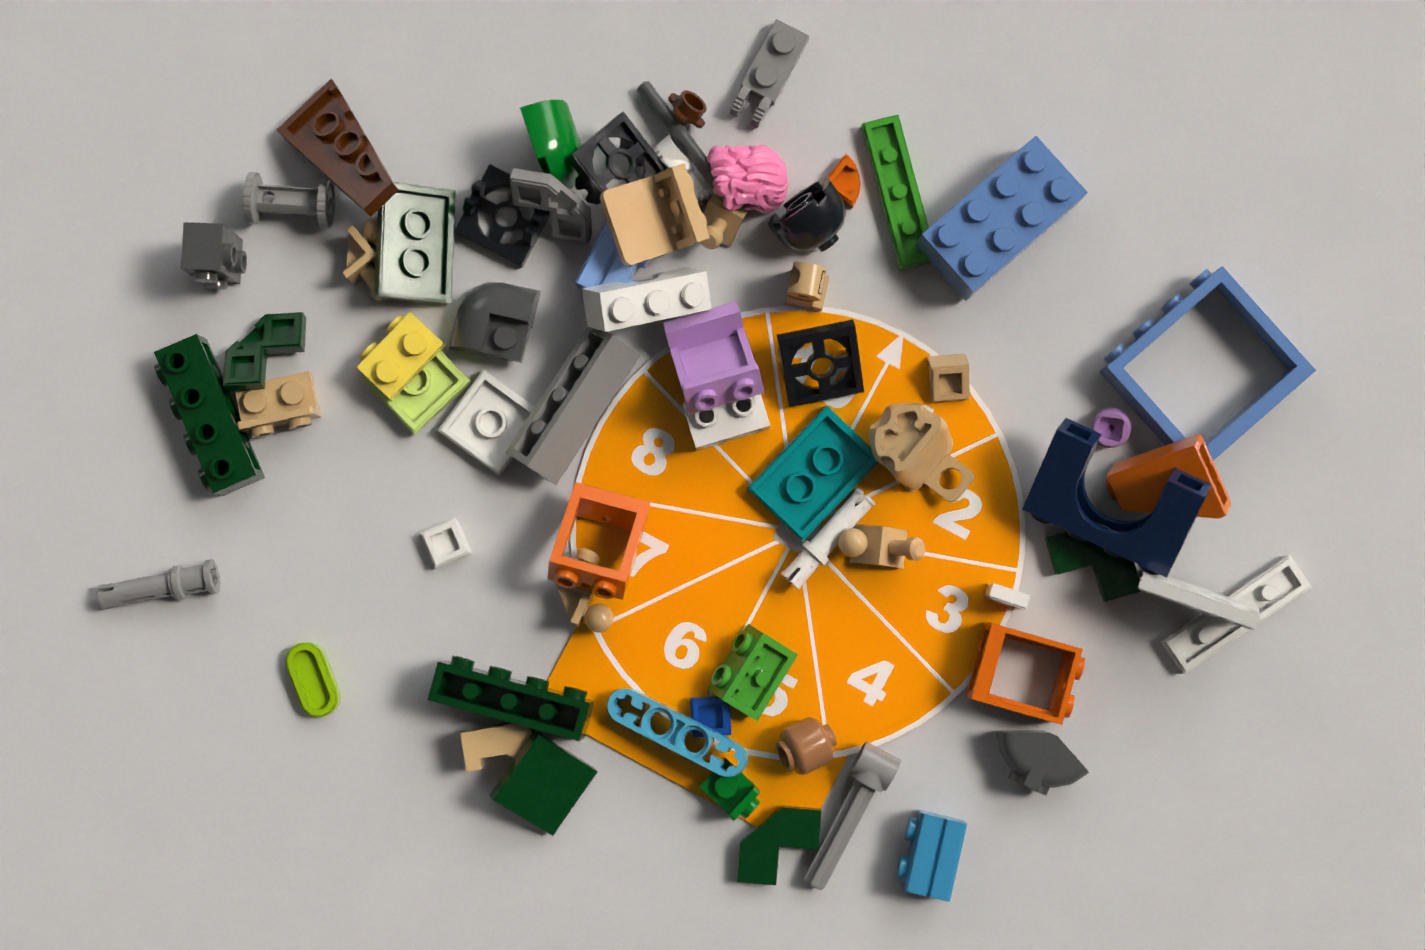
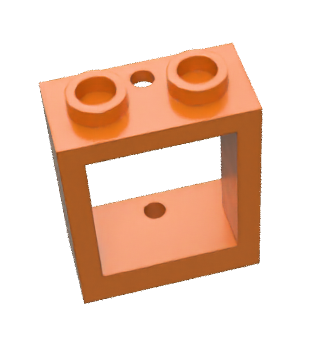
M575 482L549 559L547 579L554 581L557 585L571 589L577 587L592 591L600 598L623 600L647 523L650 502ZM577 516L631 531L619 571L564 556Z
M986 622L965 697L1062 725L1064 717L1069 718L1073 710L1075 696L1071 695L1074 680H1079L1084 670L1085 658L1081 657L1083 649ZM1004 637L1063 654L1048 710L989 693Z

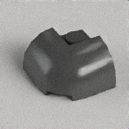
M487 282L474 287L465 295L459 306L449 349L522 363L530 328H533L541 291L503 282Z

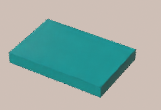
M826 406L748 486L747 490L803 542L878 462L872 454L871 447Z

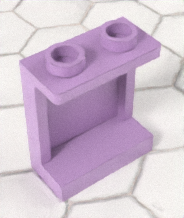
M737 301L711 308V310L662 322L689 415L765 393L760 370L754 360Z

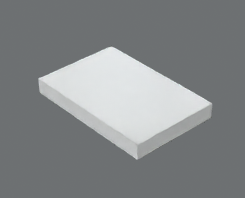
M1143 572L1138 586L1140 591L1250 630H1256L1260 619L1258 607L1170 576L1166 578L1160 574L1151 575Z

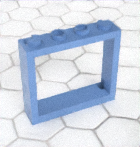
M1223 266L1213 273L1205 269L1199 276L1189 283L1193 288L1189 294L1182 298L1178 293L1160 308L1165 315L1155 323L1150 318L1132 333L1136 340L1127 348L1121 343L1104 357L1108 364L1099 371L1164 445L1185 439L1184 435L1127 373L1124 367L1216 288L1285 364L1288 370L1205 441L1213 461L1316 371Z

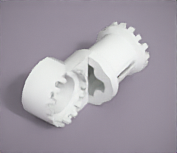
M669 134L653 150L655 153L659 152L657 154L658 157L663 156L660 160L666 163V167L670 168L685 163L687 172L694 182V193L698 204L702 207L704 206L702 202L707 203L714 192L711 189H705L693 174L694 167L690 164V159Z

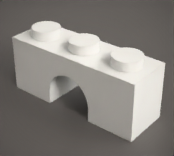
M688 267L653 274V279L633 283L616 281L582 288L587 327L604 332L711 310L707 271Z

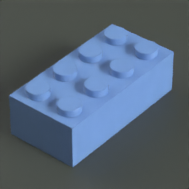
M1035 136L922 233L915 246L929 258L932 265L958 294L967 301L1074 208L1088 192L1045 144Z

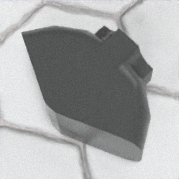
M997 730L999 751L1008 767L1012 769L1008 778L1046 796L1049 788L1071 785L1089 773L1062 740L1050 732L1044 730Z

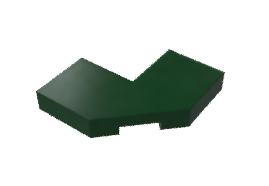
M303 312L265 314L254 324L255 329L242 341H236L225 351L223 387L227 392L265 389L268 354L305 352L306 316Z
M1067 532L1044 538L1055 575L1090 565L1093 566L1103 602L1141 592L1140 588H1138L1140 580L1134 562L1124 557L1116 558L1110 556L1103 551L1102 547L1088 540L1080 541L1074 539Z
M782 805L760 826L740 841L737 882L776 885L779 846L818 850L821 808Z

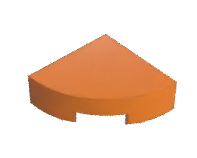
M845 154L827 178L835 186L843 202L853 208L860 193V177L856 164Z

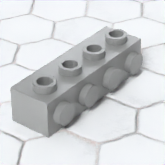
M587 327L505 453L557 485L640 356L614 335Z

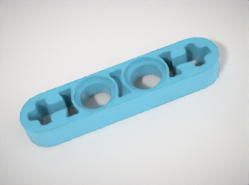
M630 688L618 689L609 697L607 704L608 712L616 722L724 777L737 776L747 767L748 753L740 743L651 697ZM630 695L632 697L631 705L640 710H645L646 703L650 705V708L643 715L641 726L637 724L641 716L631 712L625 713L624 716L621 715L622 707L618 705L619 699H627ZM658 712L668 715L671 723L670 729L663 735L656 734L650 724L651 718ZM694 729L699 730L705 737V745L697 753L689 751L684 741L686 734ZM714 738L719 740V743L715 746L717 750L729 752L733 748L736 751L734 757L739 760L737 766L732 765L725 769L723 767L724 760L716 755H711L710 762L705 759V756L712 750Z

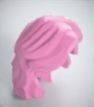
M760 144L747 147L736 146L735 148H732L730 145H726L725 148L713 146L709 150L707 162L710 163L711 169H713L711 174L715 179L712 183L715 186L713 192L725 197L723 206L727 211L732 212L746 204L745 211L757 210V212L770 213L777 210L786 199L787 187L789 186L787 168L782 158L773 149Z

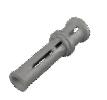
M209 559L205 560L203 565L193 567L173 566L172 569H169L168 573L99 585L97 589L100 592H97V598L102 609L170 596L174 599L183 600L187 599L189 594L199 592L219 593L221 586L220 575L215 561Z

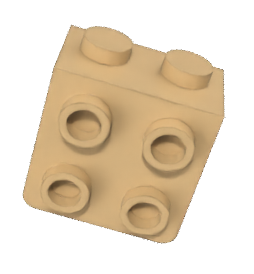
M685 163L670 167L656 175L607 189L600 194V201L621 262L626 266H631L710 238L707 231V221L700 210L694 193V182L687 172Z

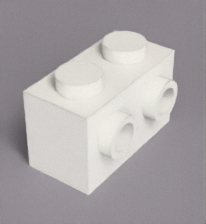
M761 394L690 415L686 402L682 403L696 451L770 429V422Z

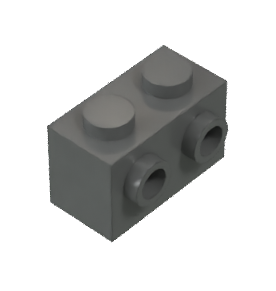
M184 222L181 269L193 276L194 281L204 283L205 288L225 290L228 289V284H240L241 274H245L247 268V255L245 251H242L243 239L224 224Z

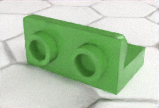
M748 624L734 638L732 650L724 663L715 669L708 690L724 702L758 721L798 654Z

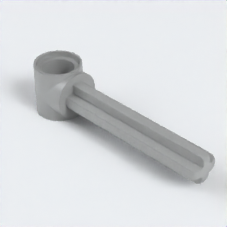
M867 741L862 745L850 770L851 776L855 780L804 875V881L809 886L819 890L825 888L875 791L882 792L887 790L899 768L901 759Z

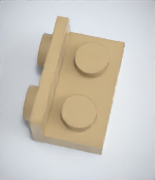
M310 371L266 380L265 389L235 391L241 419L240 422H237L238 430L247 434L250 433L251 438L274 434L273 428L288 425L289 429L308 427L312 425L311 419L321 417L313 374Z

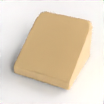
M966 355L929 356L928 374L931 402L970 400L969 362Z

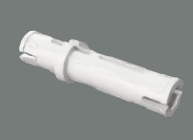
M856 488L851 497L810 542L806 540L803 543L801 553L780 573L797 590L801 588L820 564L822 566L826 565L829 561L827 557L837 547L842 532L853 528L870 508L876 504L868 495L864 496V491Z

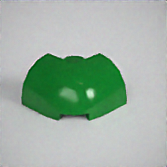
M554 99L520 107L543 173L553 175L570 190L575 185V178L579 174L566 158L581 146V142L568 104L564 100Z

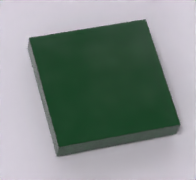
M534 730L489 796L496 803L553 836L598 771L590 764Z

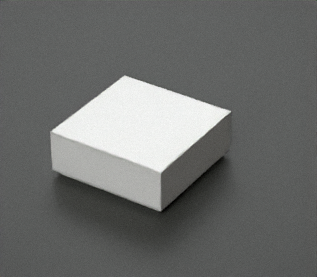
M453 518L420 533L435 568H440L472 554L457 518Z
M988 583L984 593L985 599L1018 610L1027 608L1030 599L1028 594L995 583Z

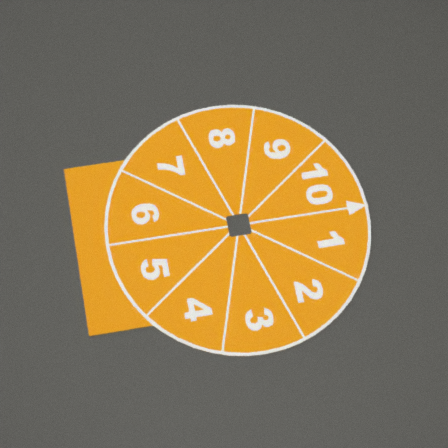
M786 305L741 312L743 327L754 360L758 364L765 392L761 396L770 422V429L696 451L682 403H685V399L669 345L644 364L613 398L599 420L586 447L576 482L650 502L647 523L623 600L617 598L604 599L594 594L589 607L594 604H604L612 610L614 616L612 626L605 632H593L586 626L585 619L583 618L580 627L575 628L547 680L550 681L549 689L563 692L565 686L587 691L586 699L595 701L586 735L719 806L699 787L712 772L711 770L616 722L608 712L607 704L609 697L618 689H634L692 719L690 698L716 696L708 690L715 669L724 663L732 650L734 638L748 624L798 654L758 721L730 705L732 735L726 736L740 743L747 751L748 763L742 773L760 789V793L756 797L760 804L746 819L741 815L738 817L756 827L760 826L782 805L821 808L848 756L858 753L865 741L874 746L890 742L922 725L959 695L969 684L985 623L989 622L1006 627L1013 611L1012 607L985 599L984 593L987 584L995 583L1018 591L1025 558L1026 521L1025 512L1022 510L1024 506L1023 494L1016 465L1002 431L991 411L975 389L970 385V400L931 402L928 357L938 356L939 354L906 332L880 320L851 311L823 307V310L820 311L796 305ZM853 319L856 327L864 392L789 407L777 350L779 348L777 335ZM831 339L824 340L825 351L830 352L833 356L846 354V348L839 342ZM812 343L803 345L797 351L792 365L807 361L808 357L813 354ZM819 358L813 362L811 370L816 374H824L831 369L832 361L827 358ZM848 367L837 369L835 375L830 378V384L843 376ZM809 375L795 377L802 384L818 387V381L813 380ZM919 403L930 412L941 416L946 421L954 441L949 455L969 468L975 476L974 481L956 502L950 503L925 484L918 490L908 491L886 467L878 463L821 522L822 529L851 497L856 488L864 491V496L868 495L876 504L870 508L856 525L885 526L907 530V539L909 537H919L923 540L925 544L923 557L919 561L908 560L905 557L904 569L849 563L850 557L844 555L839 545H837L828 555L829 561L826 565L822 566L820 564L799 590L793 587L791 582L785 580L780 573L800 553L774 540V534L781 521L747 490L748 486L826 406L837 414L869 446L868 430L870 426L881 418L885 408L891 404ZM955 469L944 471L939 479L941 487L947 490L958 487L961 483L960 472ZM577 516L570 535L572 558L578 560L575 557L578 550L586 548L598 554V566L619 571L631 531ZM630 695L627 699H619L618 705L622 707L621 715L624 716L625 713L631 712L641 716L637 721V724L641 726L643 715L650 708V705L646 703L645 710H640L631 705L632 697ZM663 712L654 714L650 722L652 730L659 735L667 733L671 725L668 715ZM811 717L817 719L822 725L828 724L835 734L837 745L833 747V759L828 765L806 775H799L793 770L787 771L777 754L776 743L780 741V733L784 728ZM692 730L686 734L684 741L687 749L694 753L701 751L705 745V737H693ZM714 738L712 750L705 756V759L710 762L711 755H716L722 759L726 757L737 766L739 760L734 757L736 751L733 748L729 752L717 750L715 746L719 743V740Z

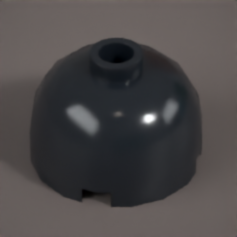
M826 178L824 187L818 181L806 187L783 205L787 210L781 218L774 213L768 221L771 230L786 247L803 252L811 251L818 247L822 252L839 240L836 233L844 224L846 216L845 204L830 179Z

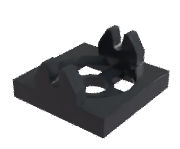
M624 111L615 116L566 158L579 174L575 178V188L577 190L585 189L588 192L585 198L586 202L594 205L601 203L600 194L608 189L606 185L612 179L625 180L626 183L640 180L635 173L636 166H643L642 179L667 169ZM609 138H619L620 148L616 149ZM597 146L606 156V169L599 175L595 173L592 161ZM615 154H621L627 158L630 166L627 174H620L614 169L612 159Z
M489 164L481 181L478 180L472 185L471 196L465 198L463 205L464 213L454 231L456 234L523 267L550 217V211L534 209L530 222L522 218L519 206L512 204V195L508 201L498 204L485 199L486 195L497 189L511 188V174ZM507 206L514 208L517 211V221L510 227L499 225L496 221L499 209ZM478 209L492 217V222L495 226L489 237L483 233L479 226ZM516 229L524 232L522 239L515 243H500L505 232H512Z
M853 319L777 335L779 347L777 350L789 407L864 392L856 327ZM831 339L839 342L846 348V354L833 356L830 352L825 351L824 340ZM812 343L813 354L808 357L807 361L792 365L797 351L803 345ZM819 358H827L832 361L831 369L824 374H816L811 370V365ZM848 367L843 376L830 384V378L835 375L837 369ZM809 375L813 380L818 381V387L802 384L795 377Z

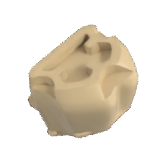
M919 403L891 404L885 408L881 418L870 426L868 437L875 460L886 467L895 479L904 485L906 490L915 491L925 484L946 501L953 503L962 496L974 481V473L949 455L954 441L946 421L941 416L927 410L923 405ZM948 469H955L961 474V483L955 489H944L939 482L941 474Z

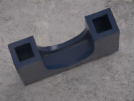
M1065 418L1056 429L1022 510L1031 513V516L1038 522L1044 524L1052 523L1066 530L1067 534L1074 539L1080 541L1088 540L1102 547L1103 551L1110 556L1116 558L1124 557L1138 564L1139 568L1148 574H1160L1167 578L1212 484L1175 468L1152 512L1143 518L1132 521L1112 519L1102 514L1093 506L1087 496L1084 484L1086 469L1102 434Z

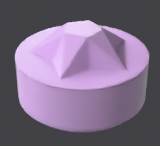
M1110 407L1101 410L1095 416L1091 429L1102 434L1098 442L1100 445L1114 448L1121 446L1127 441L1132 430V423L1126 412L1119 408Z

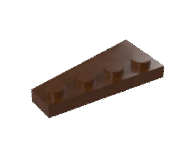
M332 78L277 129L279 134L368 216L371 217L399 191Z

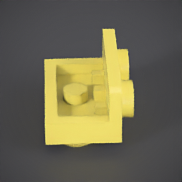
M411 312L405 317L400 315L394 319L386 330L389 334L379 344L374 342L368 346L360 356L362 362L356 367L392 401L446 346Z

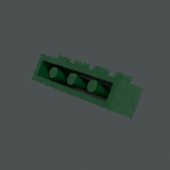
M195 334L155 351L154 354L158 361L154 365L155 372L160 382L164 386L168 385L173 397L169 400L170 408L178 421L182 420L187 431V434L183 435L189 452L193 456L197 455L202 469L198 470V474L207 491L211 490L213 494L225 496L264 479V473L247 433L238 430L237 422H240L241 419L230 392H227L223 387V376L208 340Z
M452 655L451 662L438 661L427 700L576 741L585 739L595 702L594 700L586 699L587 691L565 686L563 692L549 689L550 681L532 676H527L526 682L511 678L512 671L496 666H489L488 672L473 668L475 661Z

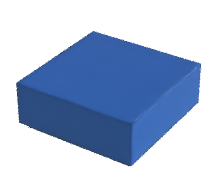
M717 696L690 698L691 717L693 720L725 736L732 735L730 705ZM692 730L693 737H704L699 730Z

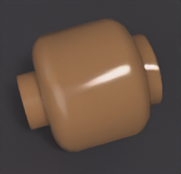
M808 717L781 731L780 741L776 743V750L781 763L787 771L793 770L799 775H806L828 765L832 761L833 747L837 745L833 730L828 724L822 725L817 719Z

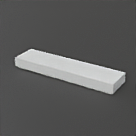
M1286 555L1228 594L1227 597L1258 607L1260 613L1259 624L1312 588V586L1291 556ZM1201 613L1161 640L1160 643L1180 672L1186 674L1250 629Z

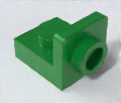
M726 757L723 759V767L725 769L734 765ZM712 771L699 785L733 821L739 815L746 819L760 804V801L756 798L760 793V789L743 773L737 776L724 777Z

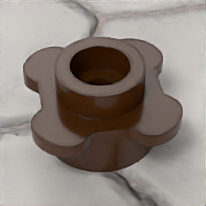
M688 90L682 91L679 96L675 93L670 94L668 100L674 108L672 110L673 117L682 125L689 126L693 124L701 129L705 125V121L701 117L707 110L704 101L698 95Z

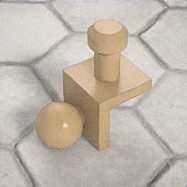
M714 193L704 211L710 238L701 241L702 246L713 250L723 243L731 247L743 219L749 212L745 211L746 204L737 210L729 212L725 209L723 202L716 193Z
M377 216L371 217L365 222L363 227L364 235L353 225L347 229L350 233L346 270L342 272L354 285L361 279H364L373 290L371 292L373 297L375 292L376 251L370 244L376 245ZM374 297L375 300H377V301H383V300L387 299V298Z
M855 525L853 528L842 532L838 540L841 552L850 557L849 563L904 569L905 557L908 560L919 561L925 553V544L921 538L909 537L907 539V530L885 526Z
M586 548L579 549L575 556L578 560L597 565L599 562L598 554ZM557 585L572 625L580 627L584 618L586 626L591 631L597 633L605 632L612 626L614 616L608 606L594 604L589 607L594 595L592 591L577 587L569 589Z

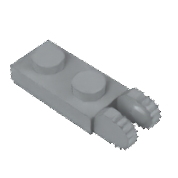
M776 19L741 83V90L731 107L730 114L738 117L743 112L750 94L762 99L758 108L755 109L750 123L759 128L771 105L774 106L810 36Z

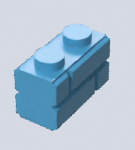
M918 810L916 818L909 817L905 831V840L911 841L907 857L900 856L896 872V879L902 880L901 887L904 891L950 901L967 823L964 820L924 810Z

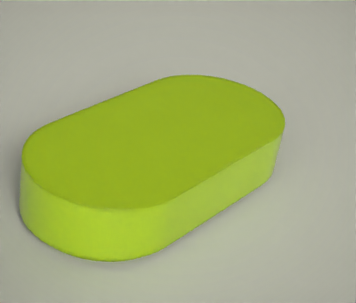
M312 642L294 645L287 653L285 663L302 709L313 717H324L332 714L339 706L341 695L324 650Z

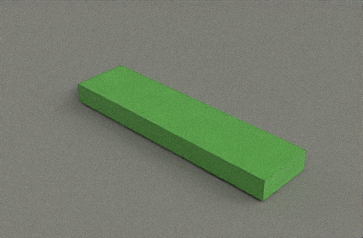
M899 115L862 123L861 131L899 271L931 263L929 258L915 246L921 234L929 226Z

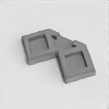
M513 168L510 175L513 205L550 211L552 237L585 243L590 242L592 222L591 207L551 174Z

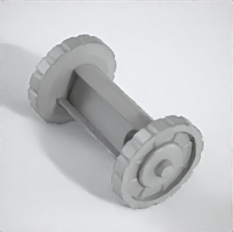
M249 172L247 174L243 189V212L247 223L257 224L263 212L317 216L321 228H331L335 216L336 190L335 185L327 177H322L318 188L263 185L259 173ZM266 195L275 196L274 201L271 203H264V197Z

